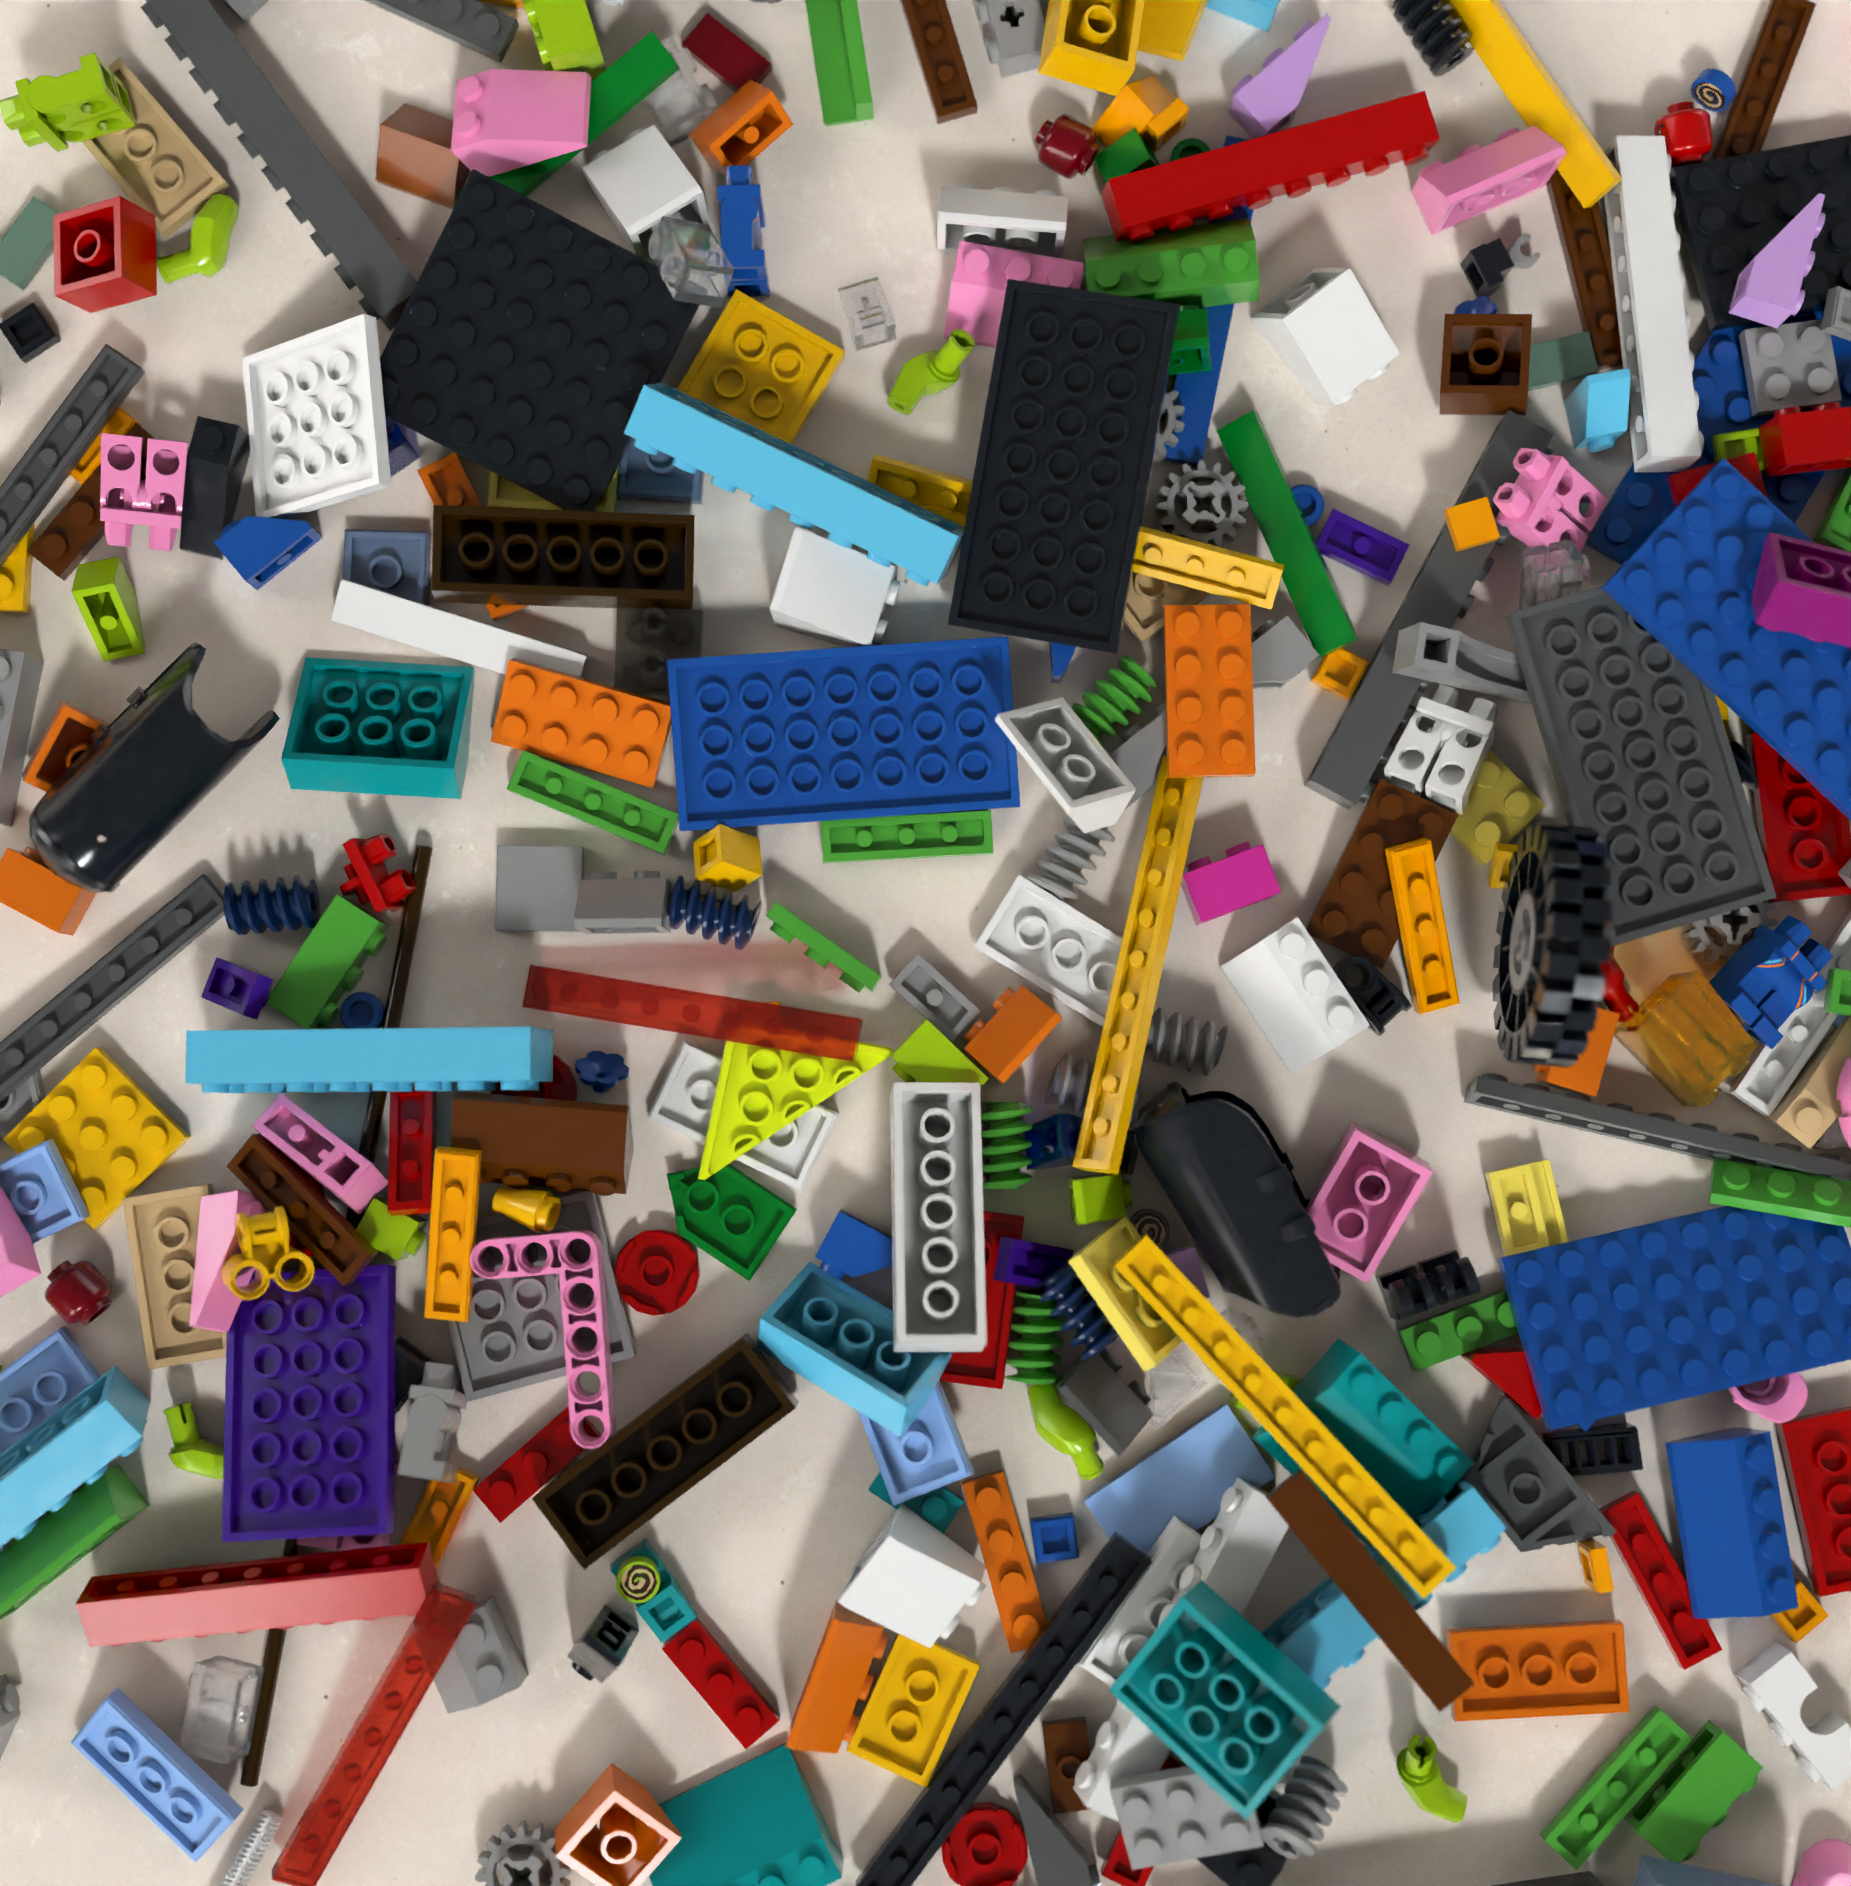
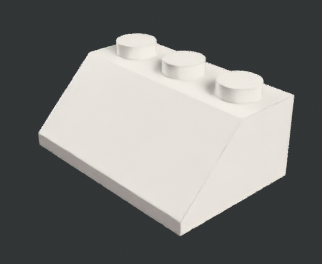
M955 183L951 187L942 186L937 219V250L958 252L959 241H966L1061 259L1066 233L1068 197L1059 196L1056 192L1049 190H1039L1034 194L1017 193L1015 189L1004 186L995 187L993 190L976 189L973 185L967 183Z
M1063 697L997 714L995 718L996 723L1084 834L1118 822L1136 788Z
M1298 917L1290 920L1220 966L1290 1073L1330 1052L1370 1026Z

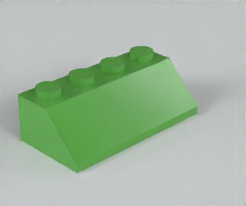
M1250 218L1191 225L1175 232H1171L1169 228L1154 231L1152 237L1136 243H1131L1129 238L1116 242L1114 235L1083 239L1088 291L1179 304L1180 306L1196 305L1199 308L1258 301L1260 278L1256 242Z
M120 1465L106 1470L92 1484L87 1485L83 1482L80 1485L82 1489L74 1494L63 1507L55 1512L47 1510L45 1512L47 1516L37 1523L23 1538L16 1540L13 1537L10 1539L12 1544L0 1552V1620L18 1610L150 1506Z

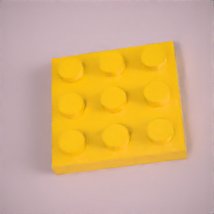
M736 289L677 389L793 445L846 356L845 350Z
M95 1047L3 1140L17 1154H20L44 1141L53 1139L90 1214V1217L84 1220L93 1229H99L123 1205L122 1199L130 1198L191 1136L101 1047Z

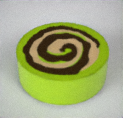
M633 1556L621 1563L616 1574V1587L622 1598L631 1603H643L656 1595L660 1586V1572L653 1560L645 1556Z

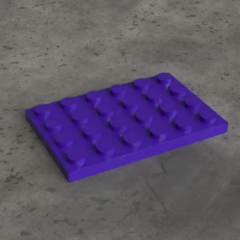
M395 1265L366 1266L355 1281L346 1286H343L327 1269L314 1270V1277L311 1283L299 1291H287L270 1278L266 1292L260 1297L253 1300L242 1299L226 1336L222 1542L394 1534ZM298 1271L280 1272L282 1278H290ZM255 1274L252 1275L249 1284L254 1280Z

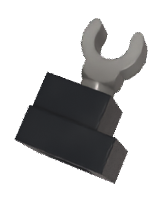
M1530 235L1520 236L1508 250H1506L1500 238L1470 250L1460 266L1477 298L1483 295H1493L1504 282V278L1511 269L1516 267L1521 269L1530 268L1537 262L1541 256L1540 253L1528 257L1520 251V247L1525 246L1530 240Z

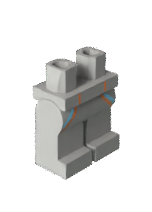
M426 1362L422 1386L411 1384L409 1398L415 1401L412 1403L408 1414L398 1475L448 1483L457 1482L459 1466L448 1463L452 1435L458 1430L461 1423V1414L458 1408L466 1409L467 1401L465 1394L458 1391L460 1373L459 1369L454 1368L453 1365Z

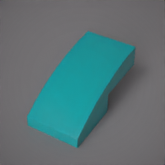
M645 1538L610 1564V1571L616 1577L621 1563L633 1556H645L655 1562L660 1572L659 1589L650 1600L636 1603V1611L662 1643L697 1617V1613L673 1575Z

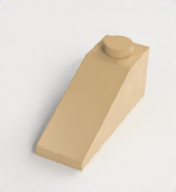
M1847 1016L1800 1071L1771 1116H1766L1797 1142L1809 1149L1813 1147L1841 1114L1840 1100H1836V1093L1842 1067L1846 1059L1851 1058L1850 1016Z

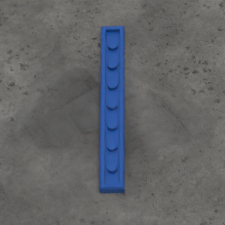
M1226 135L1224 147L1247 141L1248 139ZM1248 205L1233 209V213L1218 220H1208V223L1250 218L1251 221L1254 209H1248ZM1234 304L1199 308H1207L1212 371L1176 375L1173 391L1177 390L1179 394L1173 405L1184 406V414L1176 418V420L1185 423L1183 432H1172L1179 441L1175 448L1164 445L1167 454L1163 461L1178 464L1187 463L1189 466L1197 467L1199 460L1203 459Z

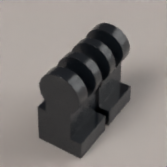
M1454 1249L1419 1261L1421 1273H1418L1416 1266L1411 1264L1376 1277L1390 1318L1398 1321L1411 1318L1424 1311L1436 1309V1304L1440 1306L1450 1304L1463 1297H1470L1481 1292L1477 1275L1467 1256L1460 1258L1457 1250Z

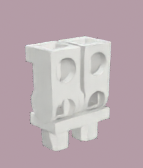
M1438 684L1429 698L1421 696L1415 713L1411 717L1384 768L1385 781L1421 798L1426 791V800L1448 810L1463 814L1469 800L1471 788L1494 741V722L1497 705L1483 698H1475L1469 713L1458 710L1455 707L1460 699L1459 692L1450 686Z

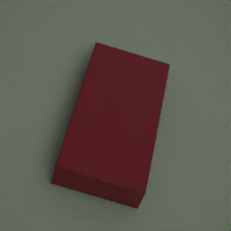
M708 13L681 43L682 50L734 92H737L749 80L761 84L772 71V64Z

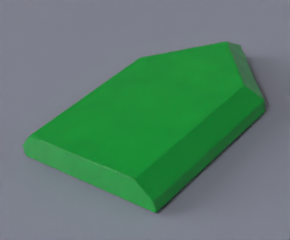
M728 1164L706 1180L698 1179L700 1167L668 1173L667 1179L671 1191L678 1234L750 1281L792 1219L797 1208L731 1164Z

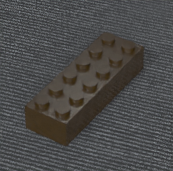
M434 505L431 591L435 601L441 603L692 611L695 515Z
M746 1333L613 1434L600 1447L592 1450L542 1488L532 1500L585 1570L797 1407L799 1401L764 1354L757 1349V1345L749 1334Z

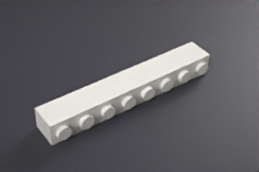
M1616 136L1604 150V153L1622 177V180L1604 195L1623 369L1629 368L1631 375L1628 416L1634 471L1683 472L1701 457L1704 438L1702 432L1698 430L1697 411L1699 396L1697 391L1694 390L1692 378L1694 354L1689 350L1687 332L1689 330L1690 317L1688 311L1684 308L1683 300L1685 275L1680 270L1678 252L1681 239L1679 232L1675 230L1674 222L1676 197L1670 187L1671 156L1666 152L1665 136Z
M1237 1477L1234 1485L1226 1490L1221 1500V1509L1213 1525L1209 1526L1201 1537L1200 1549L1193 1560L1194 1565H1188L1182 1572L1179 1580V1592L1175 1594L1172 1600L1173 1603L1167 1604L1163 1608L1158 1620L1159 1626L1182 1596L1201 1580L1242 1616L1289 1527L1265 1497L1269 1493ZM1117 1699V1705L1110 1719L1104 1722L1098 1730L1096 1745L1088 1760L1084 1761L1076 1772L1073 1789L1086 1807L1118 1821L1110 1793V1781L1160 1771L1171 1749Z

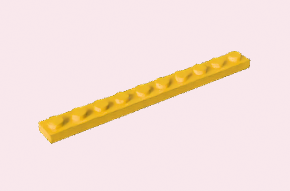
M877 454L872 458L868 476L869 482L956 524L965 526L973 480ZM1141 526L1132 572L1272 610L1285 565Z
M1167 756L1162 757L1074 1157L1073 1167L1083 1171L1116 1175L1119 1173L1202 788L1203 778H1167Z
M1146 1234L1113 1264L1423 1599L1456 1569L1451 1561Z

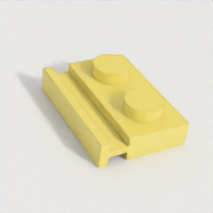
M1544 1159L1485 1172L1504 1257L1569 1242L1550 1160Z

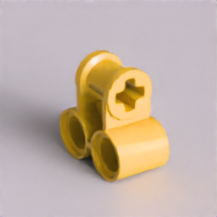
M283 1206L274 1207L273 1212L246 1216L245 1213L236 1214V1231L242 1254L229 1258L222 1268L221 1275L224 1285L232 1293L241 1299L253 1300L266 1292L270 1278L287 1291H299L311 1283L314 1277L313 1262L302 1251L288 1245L289 1227ZM298 1258L300 1263L298 1272L293 1277L282 1278L280 1271L283 1263L288 1259ZM253 1266L256 1271L254 1280L247 1286L238 1287L235 1283L237 1273L244 1267Z

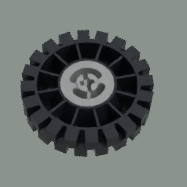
M1540 822L1531 823L1527 826V832H1523L1518 840V851L1513 852L1509 864L1510 879L1505 878L1501 897L1505 910L1504 912L1499 911L1496 933L1501 936L1500 944L1495 946L1493 968H1498V974L1493 980V1001L1497 1002L1493 1013L1495 1030H1499L1497 1037L1499 1048L1504 1051L1503 1056L1507 1061L1568 1068V1066H1573L1578 1061V1054L1583 1055L1589 1043L1588 1032H1593L1598 1017L1595 999L1602 1000L1606 977L1600 970L1601 962H1609L1611 939L1604 938V931L1612 923V901L1605 899L1612 887L1610 867H1605L1608 859L1605 843H1600L1602 836L1591 827Z

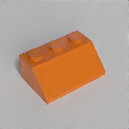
M836 1600L790 1724L786 1747L793 1750L838 1754L842 1740L851 1742L859 1717L852 1715L857 1699L866 1701L874 1679V1675L867 1673L873 1657L881 1659L889 1638V1634L883 1632L884 1626L845 1608L838 1603V1600Z

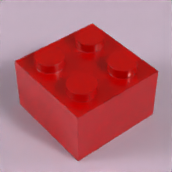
M121 196L53 215L54 296L89 313H94L157 295L155 215Z

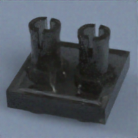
M617 607L614 687L641 695H669L667 660L702 657L703 611L656 607Z

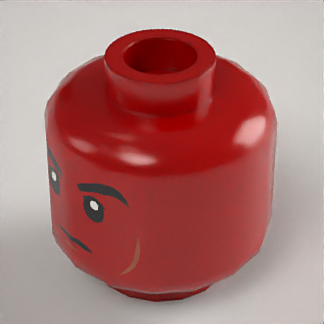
M1681 102L1668 106V114L1657 119L1654 124V136H1665L1666 152L1671 156V169L1673 167L1703 162V156L1707 155L1713 147L1710 114L1704 109L1694 108L1693 102Z

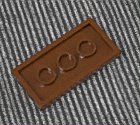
M1378 778L1306 926L1308 933L1355 957L1367 958L1375 966L1383 969L1400 935L1385 848L1427 838L1431 840L1434 861L1436 862L1458 814Z

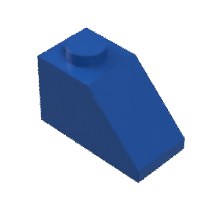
M246 516L242 520H234L225 526L221 531V537L214 544L241 577L256 590H259L323 537L307 521Z
M841 1209L815 1257L822 1261L820 1269L842 1280L845 1274L857 1277L892 1266V1237Z

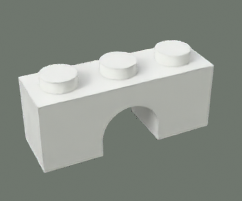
M1774 1642L1735 1673L1745 1686L1740 1691L1743 1697L1758 1713L1762 1710L1765 1711L1773 1721L1768 1725L1769 1730L1785 1748L1790 1745L1800 1756L1795 1761L1797 1766L1812 1783L1820 1780L1834 1791L1851 1777V1727L1846 1721L1831 1711L1816 1722L1808 1724L1802 1722L1800 1714L1801 1705L1804 1699L1819 1686L1790 1650Z

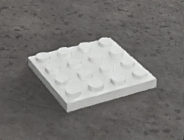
M361 314L242 358L256 517L288 519L392 486L376 317Z

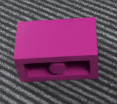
M1249 841L1225 850L1227 858L1211 863L1208 856L1185 865L1187 873L1182 876L1181 887L1196 926L1281 893L1263 844L1251 848Z

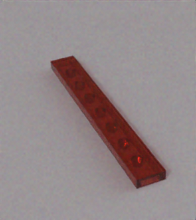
M530 965L522 1007L849 1062H856L863 1022L860 1018Z
M437 1582L434 1583L274 1864L272 1880L293 1886H316L477 1605L475 1595Z

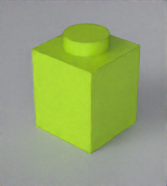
M384 1196L374 1197L356 1230L375 1249L397 1261L408 1258L409 1254L415 1256L426 1239V1232L422 1230L428 1220L417 1214L391 1216L387 1211L388 1198Z

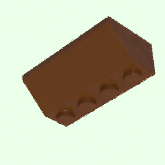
M454 1091L450 1147L482 1150L480 1185L486 1182L505 1184L516 1189L534 1186L546 1187L556 1192L581 1190L591 1191L601 1196L627 1193L634 1151L628 1105Z

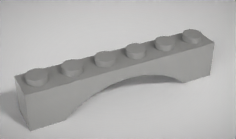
M1288 615L1278 623L1271 618L1253 632L1256 638L1252 642L1253 689H1280L1312 664L1319 656ZM1165 701L1153 711L1157 716L1145 727L1139 721L1122 734L1120 738L1124 743L1112 753L1107 747L1104 748L1136 788L1125 809L1146 794L1153 785L1157 764L1167 744Z
M1423 622L1416 623L1399 631L1392 673L1532 704L1517 653L1482 643L1458 630Z

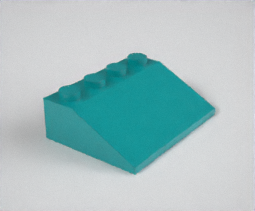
M306 657L281 757L291 789L461 799L468 765L475 676L474 667Z
M1339 1338L1292 1390L1410 1519L1446 1496L1474 1464L1459 1447L1369 1360ZM1261 1426L1252 1438L1291 1474L1300 1468L1346 1526L1365 1544L1371 1546L1372 1543L1273 1436Z
M1203 1580L1182 1596L1109 1689L1117 1699L1245 1820L1341 1707Z
M786 1742L659 1804L681 1833L682 1839L649 1875L652 1886H827L842 1878L843 1858L792 1749L786 1747Z

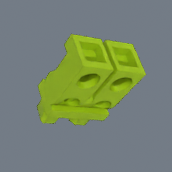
M95 52L79 57L82 69L58 77L49 75L39 76L33 79L32 82L28 78L15 81L18 95L0 100V109L5 124L11 130L18 129L23 142L28 147L47 142L59 152L69 148L67 141L79 143L137 126L126 87Z

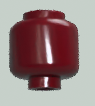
M1062 114L1054 122L1047 119L1035 139V143L1040 145L1038 152L1039 162L1067 179L1074 178L1078 173L1084 176L1093 164L1094 157L1100 149V146L1095 144L1096 132L1068 114Z
M67 1260L57 1266L47 1276L51 1283L45 1291V1299L68 1324L81 1322L83 1325H87L98 1318L112 1304V1301L109 1299L112 1293L111 1283L90 1261H80L72 1265Z

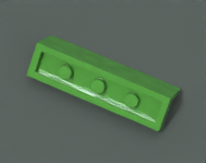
M805 0L824 124L831 126L872 120L873 102L857 0Z

